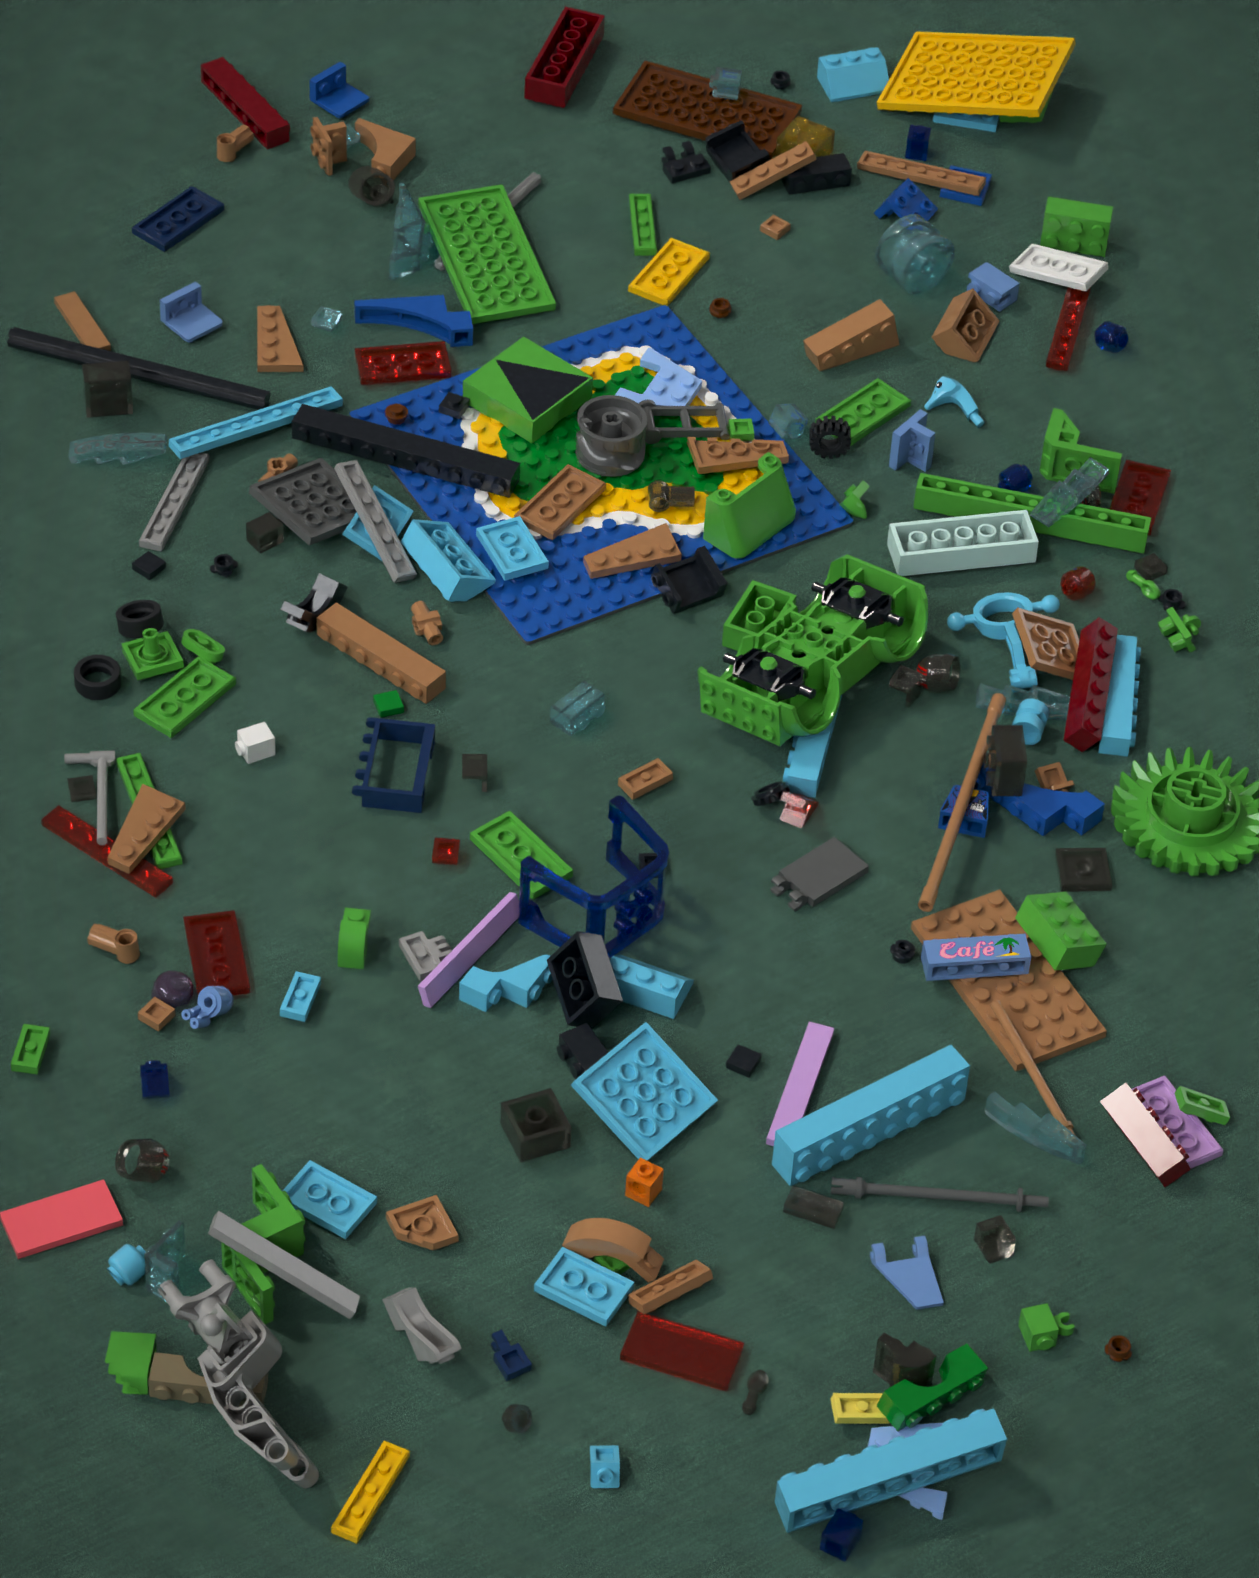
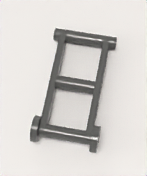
M648 399L639 403L647 415L645 442L648 444L658 443L661 438L721 437L722 440L730 438L725 409L722 403H717L715 406H656L654 401ZM653 416H680L682 427L656 428ZM690 416H717L719 427H692Z

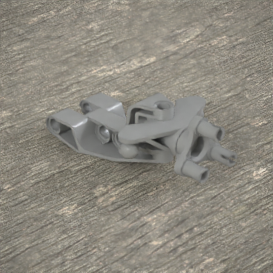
M211 1259L204 1262L199 1268V1272L204 1275L212 1287L198 1295L191 1297L183 1296L172 1280L163 1282L160 1285L161 1288H158V1293L170 1305L171 1313L176 1319L187 1320L191 1331L195 1335H200L208 1345L207 1349L197 1359L213 1403L232 1428L234 1434L299 1487L310 1488L319 1477L317 1467L302 1448L285 1433L253 1392L256 1385L281 1357L282 1346L279 1340L252 1310L239 1319L229 1308L228 1302L236 1288V1284L230 1276L225 1275L214 1260ZM247 1398L245 1404L239 1407L240 1402ZM306 1467L305 1472L298 1476L299 1470Z

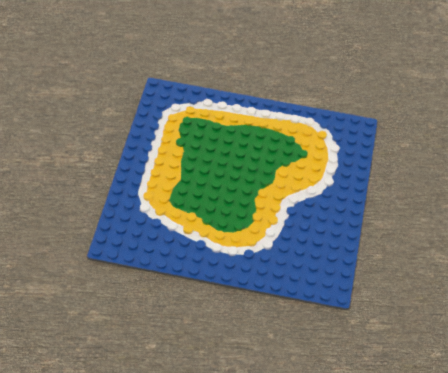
M666 305L542 346V348L593 377L592 399L604 395H615L620 387L643 394L658 373L640 366L641 357L648 347L652 348L702 380V388L689 406H715L717 403H722L725 409L727 424L729 419L752 418L755 440H777L784 442L789 455V461L782 464L796 507L795 519L744 558L730 557L703 539L706 497L719 489H727L737 495L763 476L764 473L758 467L698 474L687 445L688 437L661 438L655 444L645 442V458L638 469L622 476L609 477L597 475L585 469L576 458V434L580 431L577 421L579 409L562 418L551 430L533 443H530L507 429L499 421L482 414L471 406L467 408L460 419L439 413V404L448 392L463 396V380L480 368L350 412V417L520 463V480L510 498L388 464L386 466L429 521L449 522L496 579L495 584L485 589L484 592L526 645H531L661 597V592L653 585L651 580L654 566L590 579L584 566L583 558L587 554L667 523L682 554L681 561L693 557L697 548L706 546L722 574L853 525V519L839 505L831 493ZM397 403L404 405L408 409V417L404 423L395 425L388 422L385 416V409L389 405ZM653 416L656 428L682 427L680 416ZM690 416L692 427H719L717 416ZM696 437V440L707 441V437ZM709 437L717 438V441L721 442H731L730 438L728 440H722L721 437ZM567 464L606 483V490L554 540L528 528L549 561L548 569L504 581L476 536V528L514 518V515ZM674 563L664 564V565H662V567H665V566H668V565H671V564H674Z

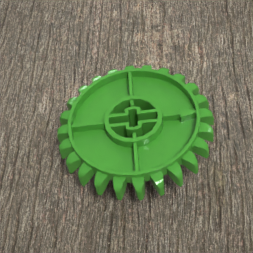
M1187 747L1182 764H1177L1172 748H1167L1164 766L1162 767L1155 755L1149 752L1146 771L1134 760L1131 768V777L1122 771L1119 781L1120 787L1114 785L1111 813L1115 817L1114 826L1116 831L1123 833L1122 841L1125 845L1135 846V854L1140 858L1148 857L1152 860L1151 865L1155 867L1165 866L1170 868L1171 873L1178 874L1180 871L1188 872L1190 876L1196 877L1200 873L1206 872L1208 875L1216 876L1219 875V870L1222 869L1232 872L1237 870L1238 863L1248 864L1253 860L1254 854L1259 853V798H1257L1259 795V780L1244 787L1248 776V767H1244L1236 775L1230 777L1232 758L1229 756L1217 770L1213 769L1212 750L1206 752L1200 765H1195L1192 747Z

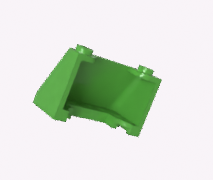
M767 452L758 460V469L764 475L736 495L727 489H719L706 497L703 539L730 557L738 559L746 557L795 519L796 507L781 460L770 452Z

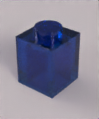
M910 125L905 158L921 161L927 160L931 128L921 125Z
M837 1508L822 1532L819 1550L846 1562L861 1538L864 1520L851 1512H845Z

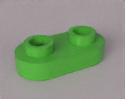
M188 629L183 632L181 643L187 650L212 664L222 661L225 652L223 645L196 629Z

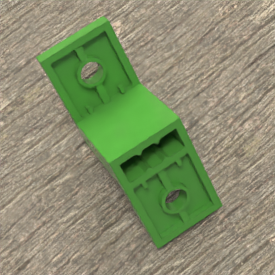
M262 1164L253 1167V1203L261 1215L241 1225L296 1258L303 1255L306 1238L303 1232L305 1218L299 1209L295 1210L288 1193L285 1190L281 1191L272 1172H267ZM221 1242L222 1268L235 1282L237 1289L262 1322L267 1324L273 1321V1308H275L273 1291H275V1286L272 1279L268 1275L265 1276L263 1274L269 1270Z

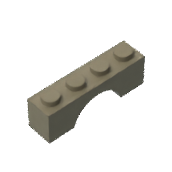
M154 1353L148 1380L149 1397L161 1400L172 1399L188 1403L199 1402L214 1405L205 1378L195 1374L187 1367L183 1355ZM268 1372L253 1389L254 1394L262 1404H264L268 1385ZM247 1398L240 1402L239 1407L245 1404Z

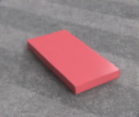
M104 1179L0 1212V1220L18 1259L123 1226L121 1214Z

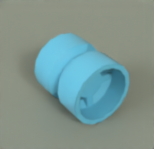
M1023 700L1019 704L1016 717L1011 725V736L1017 742L1024 745L1038 743L1049 718L1050 712L1048 707L1040 700Z

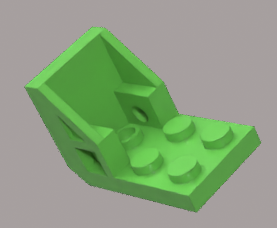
M1053 408L1044 438L1039 472L1046 480L1074 486L1073 482L1068 481L1071 479L1078 484L1072 477L1075 476L1081 481V477H1085L1084 474L1098 472L1101 474V480L1096 484L1097 490L1115 494L1122 453L1079 445L1080 431L1063 410ZM1098 474L1089 475L1091 478H1094L1095 483L1099 480ZM1085 480L1081 481L1082 487L1086 485Z

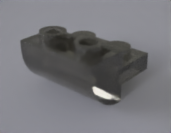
M884 1332L877 1340L873 1373L889 1383V1388L904 1379L918 1386L932 1387L936 1355L929 1348L921 1346L915 1341L906 1347L900 1340L892 1338Z

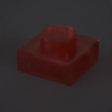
M435 837L432 863L457 865L460 840Z

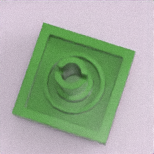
M148 628L143 631V638L121 643L122 652L137 680L184 668L183 659L168 631L158 633L156 629Z

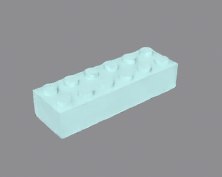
M1027 510L890 523L887 540L897 575L900 576L1036 562L1039 543Z

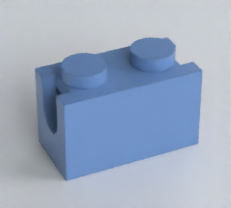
M988 262L969 273L968 278L971 279V283L968 284L967 291L973 288L985 303L1000 312L1017 301L1020 283Z

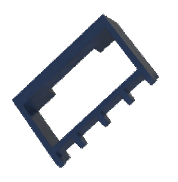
M367 718L366 726L374 728L373 734L366 733L363 735L362 741L366 744H371L369 752L362 751L359 753V760L367 762L366 770H356L355 777L363 780V785L353 786L352 794L362 796V807L422 813L429 759H432L435 745V724ZM378 739L422 744L413 791L369 787Z

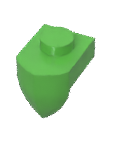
M864 480L857 486L852 484L843 493L846 497L839 505L847 513L866 519V508L860 497L870 486Z

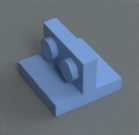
M920 409L893 432L889 467L897 471L906 462L925 472L931 468L935 432L926 428L928 413Z

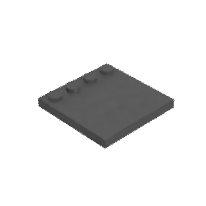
M322 458L252 484L249 488V494L309 546L344 532L357 512L335 469Z

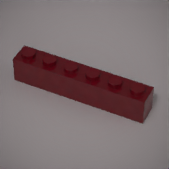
M220 57L201 64V82L242 124L250 128L254 137L267 150L289 142V132L291 131L289 122L279 115L278 111L256 91L254 86H251L245 80L242 74L240 75L234 69L231 63L224 57Z
M1100 617L1083 628L1080 633L1063 739L1064 742L1081 752L1097 743L1102 737L1118 628Z

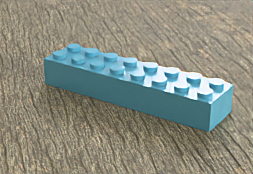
M949 1045L776 1130L772 1166L791 1187L799 1182H805L811 1176L821 1171H827L833 1165L843 1160L851 1159L855 1154L865 1149L873 1148L877 1143L887 1138L895 1137L899 1132L909 1127H915L921 1121L931 1116H937L941 1111L951 1106L959 1105L965 1100L970 1065L952 1045Z
M979 1409L972 1412L969 1417L960 1420L952 1418L945 1421L942 1426L933 1429L931 1427L922 1428L913 1436L907 1438L898 1436L890 1440L889 1444L880 1447L871 1445L863 1449L862 1453L853 1456L845 1454L836 1458L832 1463L826 1465L818 1463L799 1474L796 1472L788 1473L777 1481L775 1505L785 1530L789 1533L1002 1461L1007 1437L995 1409L987 1411Z

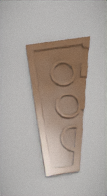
M270 305L257 306L258 372H303L302 360L281 307Z
M696 437L687 438V445L698 474L758 467V460L767 452L778 457L782 464L789 461V455L783 441L753 439L751 443H745L740 439L732 438L731 442L717 441V438L707 437V441H698Z
M667 523L587 554L583 558V563L590 579L653 567L658 563L664 565L681 561L682 554Z
M142 784L108 855V864L130 874L186 810L185 802Z

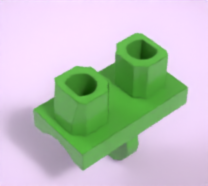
M1173 607L1167 609L1168 617L1159 621L1158 626L1164 637L1173 632L1177 633L1168 638L1173 651L1177 652L1187 648L1190 653L1196 650L1191 642V633L1193 635L1199 633L1200 619L1197 616L1186 614L1182 617V621Z

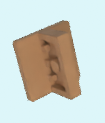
M314 117L313 126L310 127L313 138L311 152L313 156L317 157L320 168L324 169L326 174L330 176L332 175V164L347 161V126L344 121L323 126L318 117Z

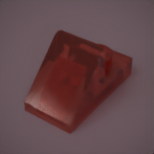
M783 791L780 800L786 802L780 820L802 828L817 808L819 802L799 793Z

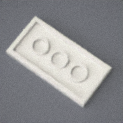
M1031 244L1009 266L1010 273L1087 291L1108 270V262Z

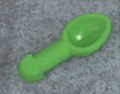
M1129 570L1126 577L1128 581L1138 585L1144 596L1152 600L1160 597L1161 592L1156 583L1144 579L1137 574L1136 570Z

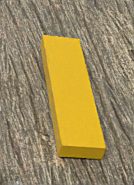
M385 1440L383 1441L331 1526L332 1534L356 1544L359 1542L409 1459V1450Z

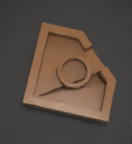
M437 1195L386 1212V1220L395 1237L399 1240L430 1250H436L458 1242L459 1235Z

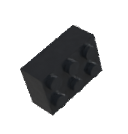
M577 931L547 959L568 1026L578 1027L587 1023L593 1029L623 1002L602 935Z

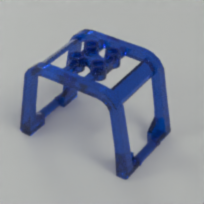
M617 795L609 800L608 818L613 822L612 839L607 842L606 860L626 880L606 894L590 895L558 876L531 856H527L521 861L518 905V922L520 925L558 947H561L571 938V936L545 921L538 904L530 900L531 880L534 883L540 882L586 908V933L602 935L603 941L605 940L606 909L615 905L616 920L613 927L617 930V936L605 944L609 958L658 925L663 919L665 913L663 897L665 870L669 861L668 845L621 795ZM624 822L658 855L654 861L641 870H638L621 851ZM658 875L656 889L649 881ZM633 893L635 899L630 901V894ZM636 917L635 923L632 922L631 918Z

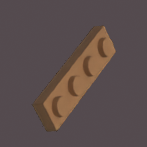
M805 141L730 181V184L739 200L817 159L809 144Z

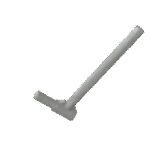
M115 750L64 754L65 764L90 763V765L97 767V843L105 845L107 843L108 766L115 764Z

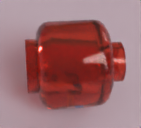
M1078 566L1063 574L1060 585L1062 592L1067 598L1080 600L1093 593L1096 581L1095 576L1088 568Z

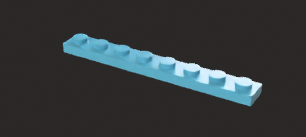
M330 386L170 438L169 447L179 459L186 458L290 424L302 404L330 411L343 406V398Z

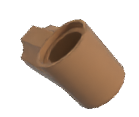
M243 124L231 133H223L217 136L218 160L222 162L234 161L236 159V152L254 139V134L248 126Z
M94 924L91 927L87 938L89 945L116 954L117 959L125 964L133 963L139 959L138 937L134 930L122 929L118 931L102 924Z

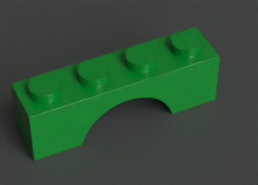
M966 1343L946 1355L939 1368L942 1383L932 1387H923L904 1379L883 1392L877 1408L897 1431L907 1426L912 1428L925 1415L929 1414L932 1416L944 1404L948 1402L953 1404L958 1401L966 1391L971 1390L973 1392L984 1383L983 1377L988 1367Z

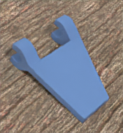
M925 1236L914 1237L915 1244L912 1245V1251L915 1258L893 1262L886 1261L883 1243L872 1244L873 1251L870 1252L872 1264L916 1310L943 1306L944 1302L931 1264Z

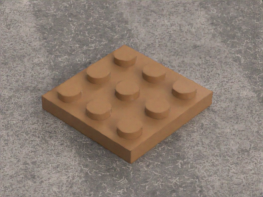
M1017 607L1012 615L1030 667L1073 680L1079 646V638L1074 624Z

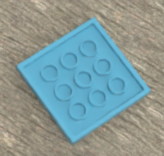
M647 1022L642 1024L571 1084L573 1089L638 1160L643 1158L649 1161L718 1101Z

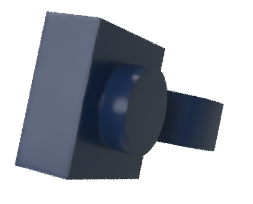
M502 1329L492 1333L494 1342H491V1347L495 1352L493 1360L506 1381L531 1371L532 1363L519 1343L511 1346Z

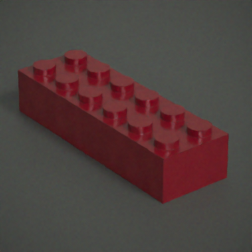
M565 6L525 77L524 99L565 108L604 37L605 15Z

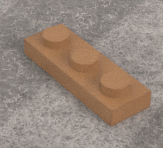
M696 1259L628 1294L629 1304L643 1314L653 1312L665 1303L676 1300L688 1291L699 1288L704 1283L712 1280V1271Z

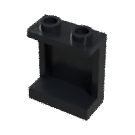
M742 120L710 134L705 139L706 152L729 182L769 161V153L765 148L759 150L746 133L745 123Z
M706 546L697 548L693 557L665 567H662L660 563L656 564L651 575L653 585L659 589L664 604L671 609L673 614L723 596L728 584Z

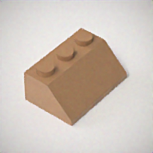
M972 288L953 297L932 338L945 354L977 362L993 335L999 320Z

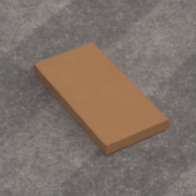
M567 464L514 515V518L520 516L527 528L554 540L606 490V483Z

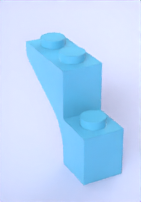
M541 955L502 972L485 971L473 966L460 981L459 1000L484 1012H487L492 1004L496 1005L501 996L527 1008L533 1000L536 1001L539 998L545 984H549L553 980L547 963L550 955Z

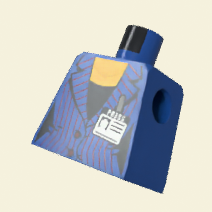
M976 782L958 833L985 838L989 793L980 790L981 786ZM960 785L953 786L940 810L939 829L946 830L961 789Z

